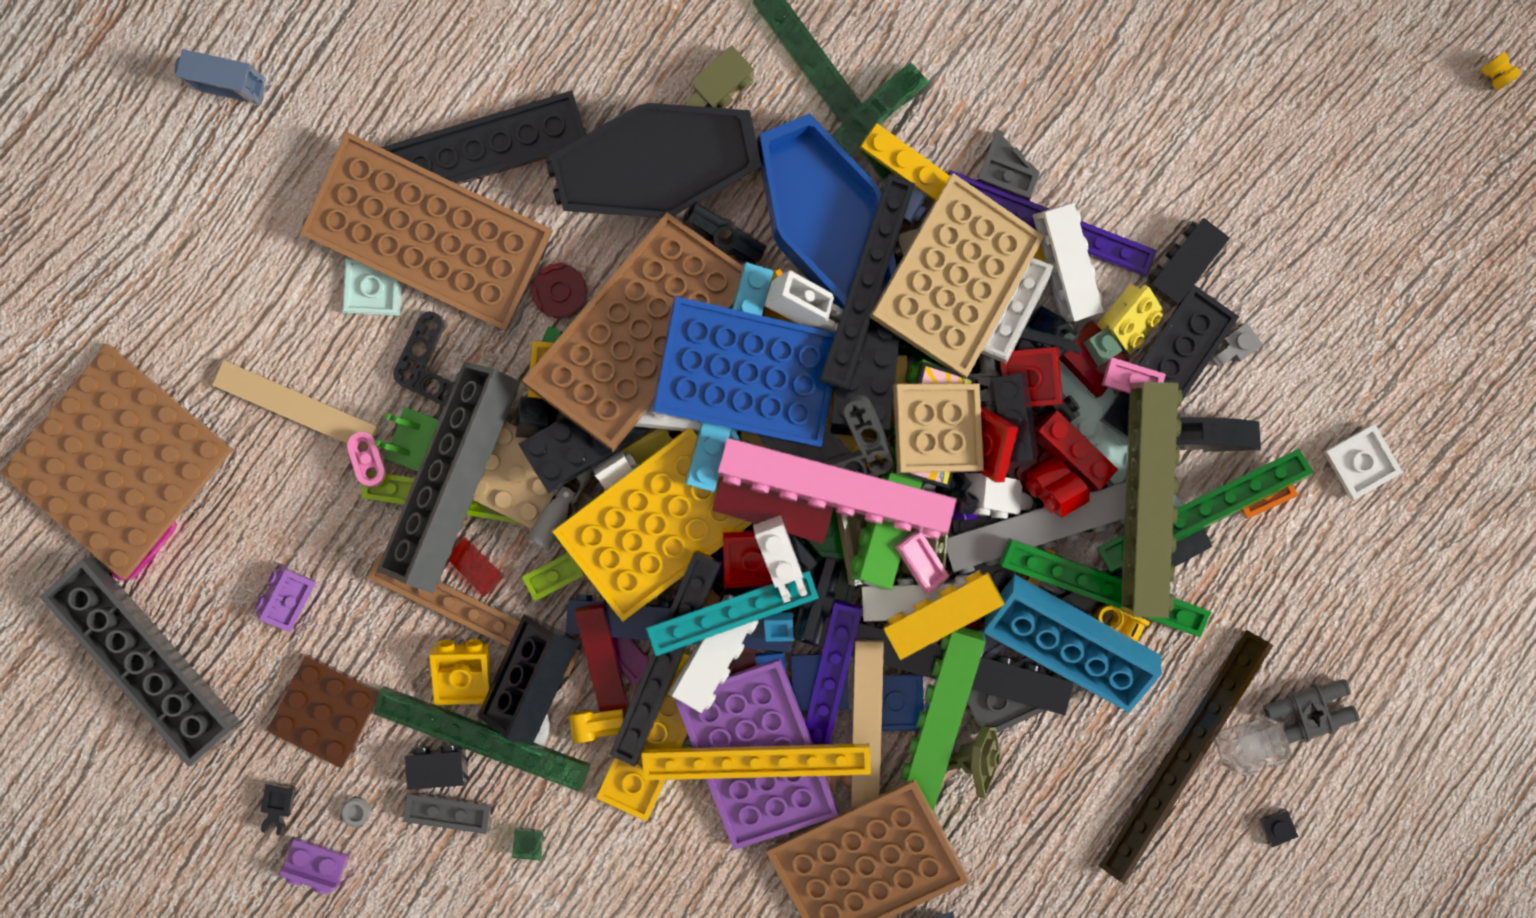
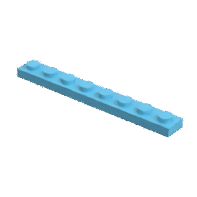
M746 262L742 269L732 309L762 316L773 270ZM701 423L685 485L715 492L720 463L731 429Z

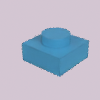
M793 612L776 613L764 618L766 642L794 641Z

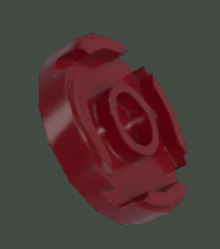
M563 263L550 264L541 269L531 287L532 299L537 308L546 316L555 319L569 318L577 314L585 305L588 294L587 284L581 273L572 266Z

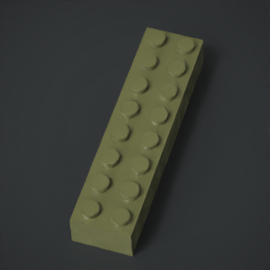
M1130 383L1121 611L1133 617L1169 618V611H1172L1174 606V597L1170 593V582H1173L1175 578V567L1171 564V554L1176 550V537L1172 535L1173 524L1177 522V507L1174 506V494H1177L1179 489V481L1175 477V465H1178L1180 461V450L1176 448V436H1179L1181 433V420L1177 419L1178 407H1181L1182 390L1178 389L1179 383Z

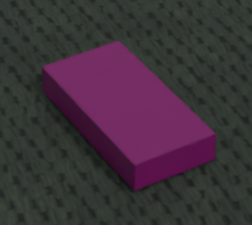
M612 637L620 670L636 686L642 678L649 658L632 639Z

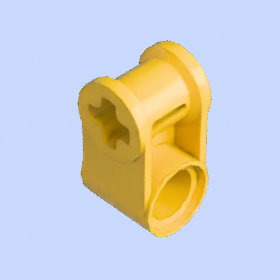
M1108 604L1092 612L1093 618L1104 623L1102 621L1103 613L1111 610L1113 618L1106 625L1137 642L1144 627L1150 623L1141 617H1133L1121 611V609Z

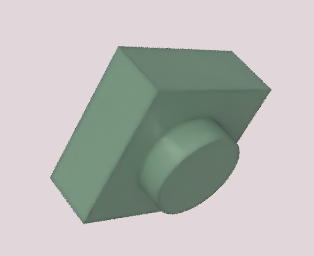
M1108 327L1083 342L1097 366L1102 365L1109 358L1123 351Z

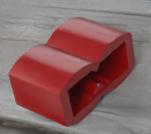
M1056 456L1027 471L1026 487L1033 497L1037 496L1041 499L1047 511L1055 513L1060 518L1090 502L1088 486Z

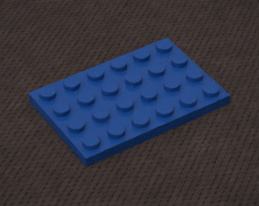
M675 296L652 413L808 446L822 447L833 387L821 384L819 381L835 332Z

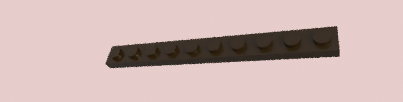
M1248 630L1243 634L1099 864L1100 868L1124 884L1271 651L1273 645Z

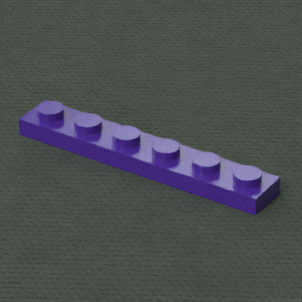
M839 600L834 602L805 723L813 745L830 744L863 606Z

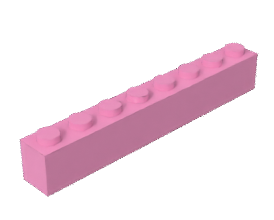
M727 438L718 471L719 477H723V482L730 485L740 486V482L752 485L751 489L764 494H768L769 490L779 492V497L790 501H796L798 497L809 500L808 505L820 509H825V506L828 505L837 508V513L846 516H853L854 513L865 515L866 521L876 524H882L883 520L894 523V528L910 532L911 528L923 531V536L932 539H939L940 536L945 537L947 535L956 503L955 498Z

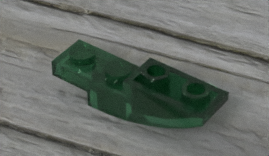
M910 62L854 110L851 116L831 136L851 156L859 149L874 124L878 123L880 126H883L887 121H890L930 82Z

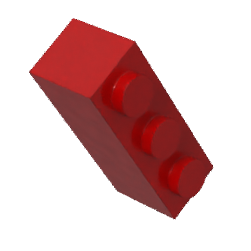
M1058 410L1046 414L1035 426L1037 443L1052 457L1056 456L1061 459L1071 472L1078 475L1088 486L1089 492L1101 490L1118 471V468Z

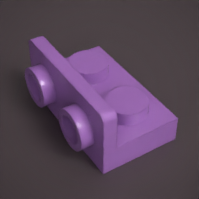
M281 564L278 570L274 569L268 579V585L270 586L266 594H261L255 604L258 619L291 632L316 584L315 580L289 570L286 565Z
M296 837L293 839L285 866L280 869L279 876L284 877L287 883L293 885L305 884L311 886L314 892L320 894L332 893L339 887L349 854Z

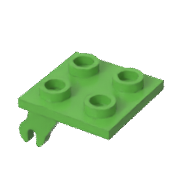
M404 407L400 417L386 413L385 419L398 423L391 443L376 439L374 445L387 449L384 459L418 472L439 420Z

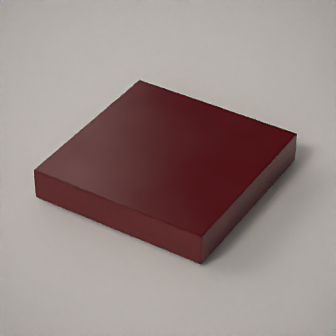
M1091 320L1073 340L1082 348V353L1078 354L1065 350L1059 359L1098 398L1108 389V387L1101 385L1108 361L1097 366L1083 342L1101 331L1096 323ZM1122 351L1112 357L1125 362L1130 360Z

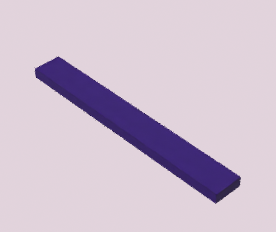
M952 170L948 172V175L954 173L1035 230L1033 214L1049 210L1047 207ZM1081 221L1082 233L1088 242L1087 251L1089 256L1143 277L1148 275L1157 250Z

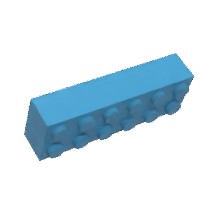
M1015 574L1000 593L1004 605L985 615L983 633L1129 713L1162 675L1160 654Z

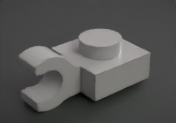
M1244 323L1226 336L1223 341L1226 347L1216 353L1211 359L1217 367L1225 364L1233 357L1237 362H1240L1263 346V344L1249 324Z

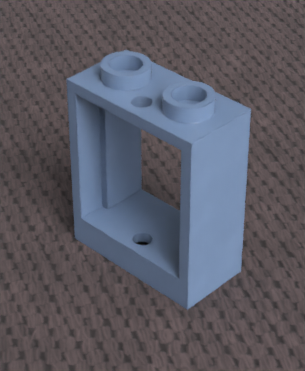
M182 49L180 57L175 62L176 77L194 90L260 105L266 78L250 64Z

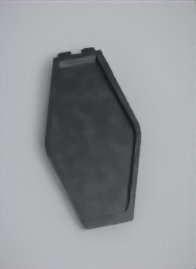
M645 103L633 107L550 154L551 160L546 161L550 178L555 177L558 188L553 189L557 206L562 205L563 211L660 218L667 212L674 216L689 208L695 201L700 202L762 167L750 110L661 103Z

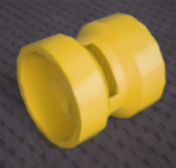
M1505 51L1480 68L1484 76L1491 78L1492 86L1496 91L1502 89L1521 75L1520 70L1509 63L1510 58Z

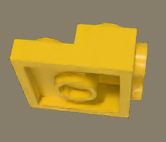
M446 639L439 641L437 645H433L429 656L434 705L483 704L491 687L490 644H482V641L479 639L468 640L465 644H454L453 640Z

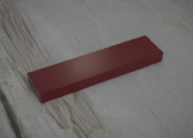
M604 604L576 608L575 615L600 712L627 708L628 699Z

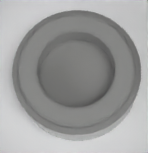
M352 798L342 807V819L351 827L362 826L371 816V806L364 798Z

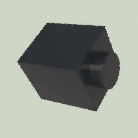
M521 396L517 409L515 437L529 438L548 426L549 403L542 398Z

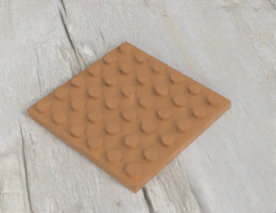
M106 344L0 474L121 579H128L234 449L112 345Z

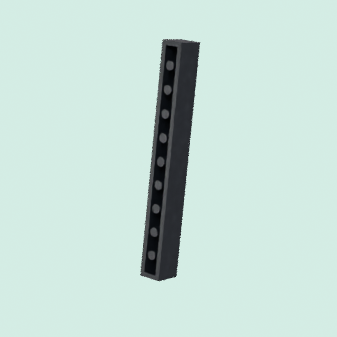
M802 605L800 606L799 614L794 628V640L799 641L795 639V633L803 612V609H801ZM832 613L829 614V617H826L817 647L824 648ZM861 617L855 639L883 640V665L935 679L936 675H932L933 666L936 658L941 659L944 649L940 648V643L933 642L900 660L884 628L877 626L878 621H863V617ZM854 642V646H853V650H852V654H851V656H853V657H854L855 642ZM983 650L972 690L1066 715L1074 682L1054 671H1051V674L1040 672L1041 666L1024 662V666L1012 664L1013 658L997 654L996 659L985 657L986 651Z

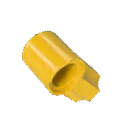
M623 708L594 713L592 710L569 714L572 743H584L596 740L597 737L617 735L625 718Z

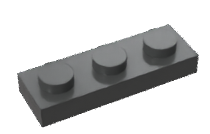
M409 792L406 797L403 822L487 834L492 804Z

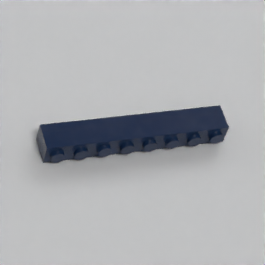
M576 594V598L568 600L565 634L580 635L575 615L576 608L604 604L613 638L649 640L645 628L665 622L673 601H659V605H648L647 603L622 622L605 599L603 601L592 600L593 595ZM764 618L759 619L752 634L749 635L747 633L742 641L744 649L790 652L791 641L766 642Z

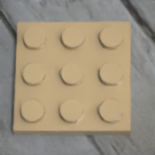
M896 384L893 386L897 473L984 471L979 384Z
M506 422L499 433L496 447L487 462L484 476L475 491L474 501L533 529L544 507L553 500L554 490L550 493L546 491L518 444L527 438L515 437L516 426Z

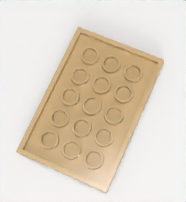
M953 173L945 182L869 317L947 369L957 372L966 378L1034 257L1044 235Z

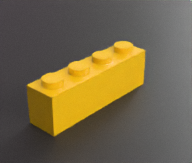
M976 571L964 578L966 584L955 588L954 584L939 591L940 597L930 602L926 598L913 605L915 611L904 616L903 612H900L887 619L889 625L884 628V631L899 659L901 660L1003 606L1004 601L989 573L986 572L981 575L980 571Z

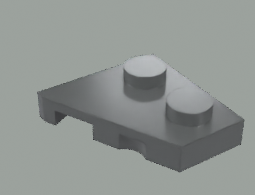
M997 129L977 181L1029 200L1040 172L1031 163L1027 162L1018 148H1014L1005 139L1004 133Z

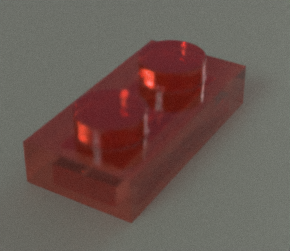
M467 537L461 540L447 559L484 597L505 577Z

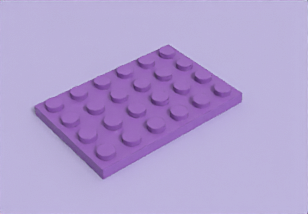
M780 658L728 675L726 681L722 685L718 684L713 692L716 697L708 710L704 709L702 713L674 698L693 748L813 745ZM826 776L706 779L733 850L811 826L839 815V810Z

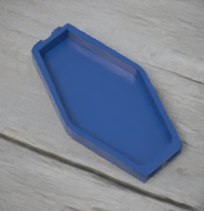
M809 113L759 134L757 146L762 165L763 183L773 238L778 248L810 282L832 293L834 297L833 303L839 306V308L844 309L882 193L871 177ZM894 252L892 253L877 302L897 268Z

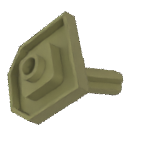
M982 726L975 742L961 745L957 753L951 754L946 770L962 768L965 773L972 774L976 795L980 798L986 797L1001 760L996 728Z

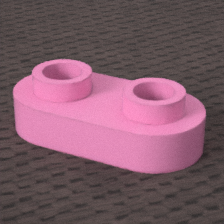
M358 432L353 434L347 443V450L356 477L366 487H377L386 478V469L379 448L374 445L376 440L370 434ZM367 443L368 449L365 452H360V445ZM371 469H376L377 474L374 478H368V472Z

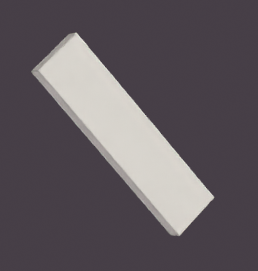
M1032 258L981 354L1007 364L1054 270L1053 265Z

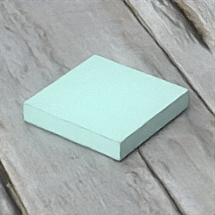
M345 257L342 313L400 317L402 282L354 259Z

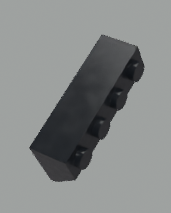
M523 614L477 717L506 739L533 745L572 657L576 652L579 641L565 634L562 630Z

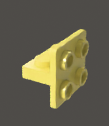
M1130 283L1096 325L1101 330L1108 327L1125 353L1132 355L1143 344L1152 329L1160 324L1165 312L1150 287L1143 285L1140 289Z

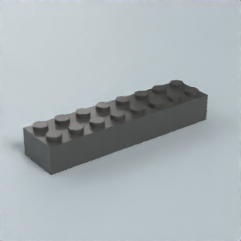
M464 361L377 568L378 572L407 585L432 594L434 593L436 586L441 580V574L447 559L451 556L456 537L463 527V520L468 508L474 500L475 491L484 476L487 462L496 447L499 433L506 423L511 404L517 396L520 381L496 369Z
M96 558L81 559L40 596L42 601L188 767L201 762L242 725L237 717Z

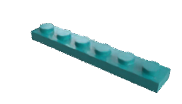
M810 571L802 573V580L807 595L801 597L797 591L795 581L785 584L791 596V601L784 603L778 587L775 588L773 583L645 628L654 656L818 599L819 597Z

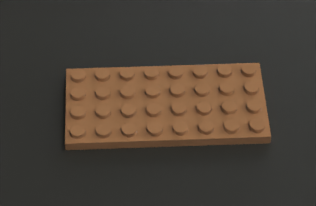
M346 131L300 234L507 331L553 230Z
M667 212L523 378V384L611 451H614L654 402L674 297L678 296L732 309L743 266Z

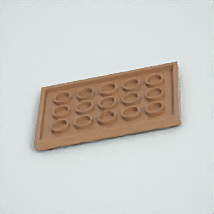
M915 778L832 819L781 841L766 850L767 856L802 918H891L969 882V876Z

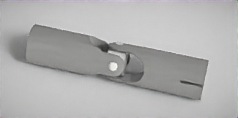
M593 468L576 477L580 483L577 494L570 488L563 486L554 490V496L556 495L557 497L544 507L528 536L529 540L548 550L551 549L557 538L552 531L567 520L568 505L571 503L572 506L576 503L593 473Z

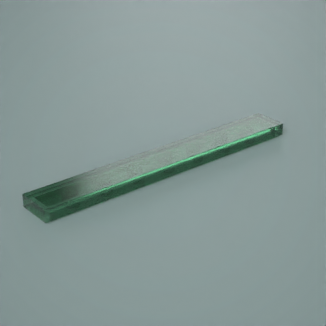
M753 0L752 4L859 148L874 124H876L869 112L786 0ZM859 148L882 181L888 175L893 174L892 171Z
M383 686L379 691L373 713L377 716L581 792L584 787L591 765L588 762L537 743L530 745L506 739L487 724Z

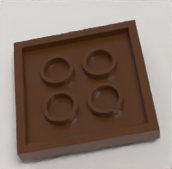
M306 655L267 731L342 769L345 767L382 692L310 655Z

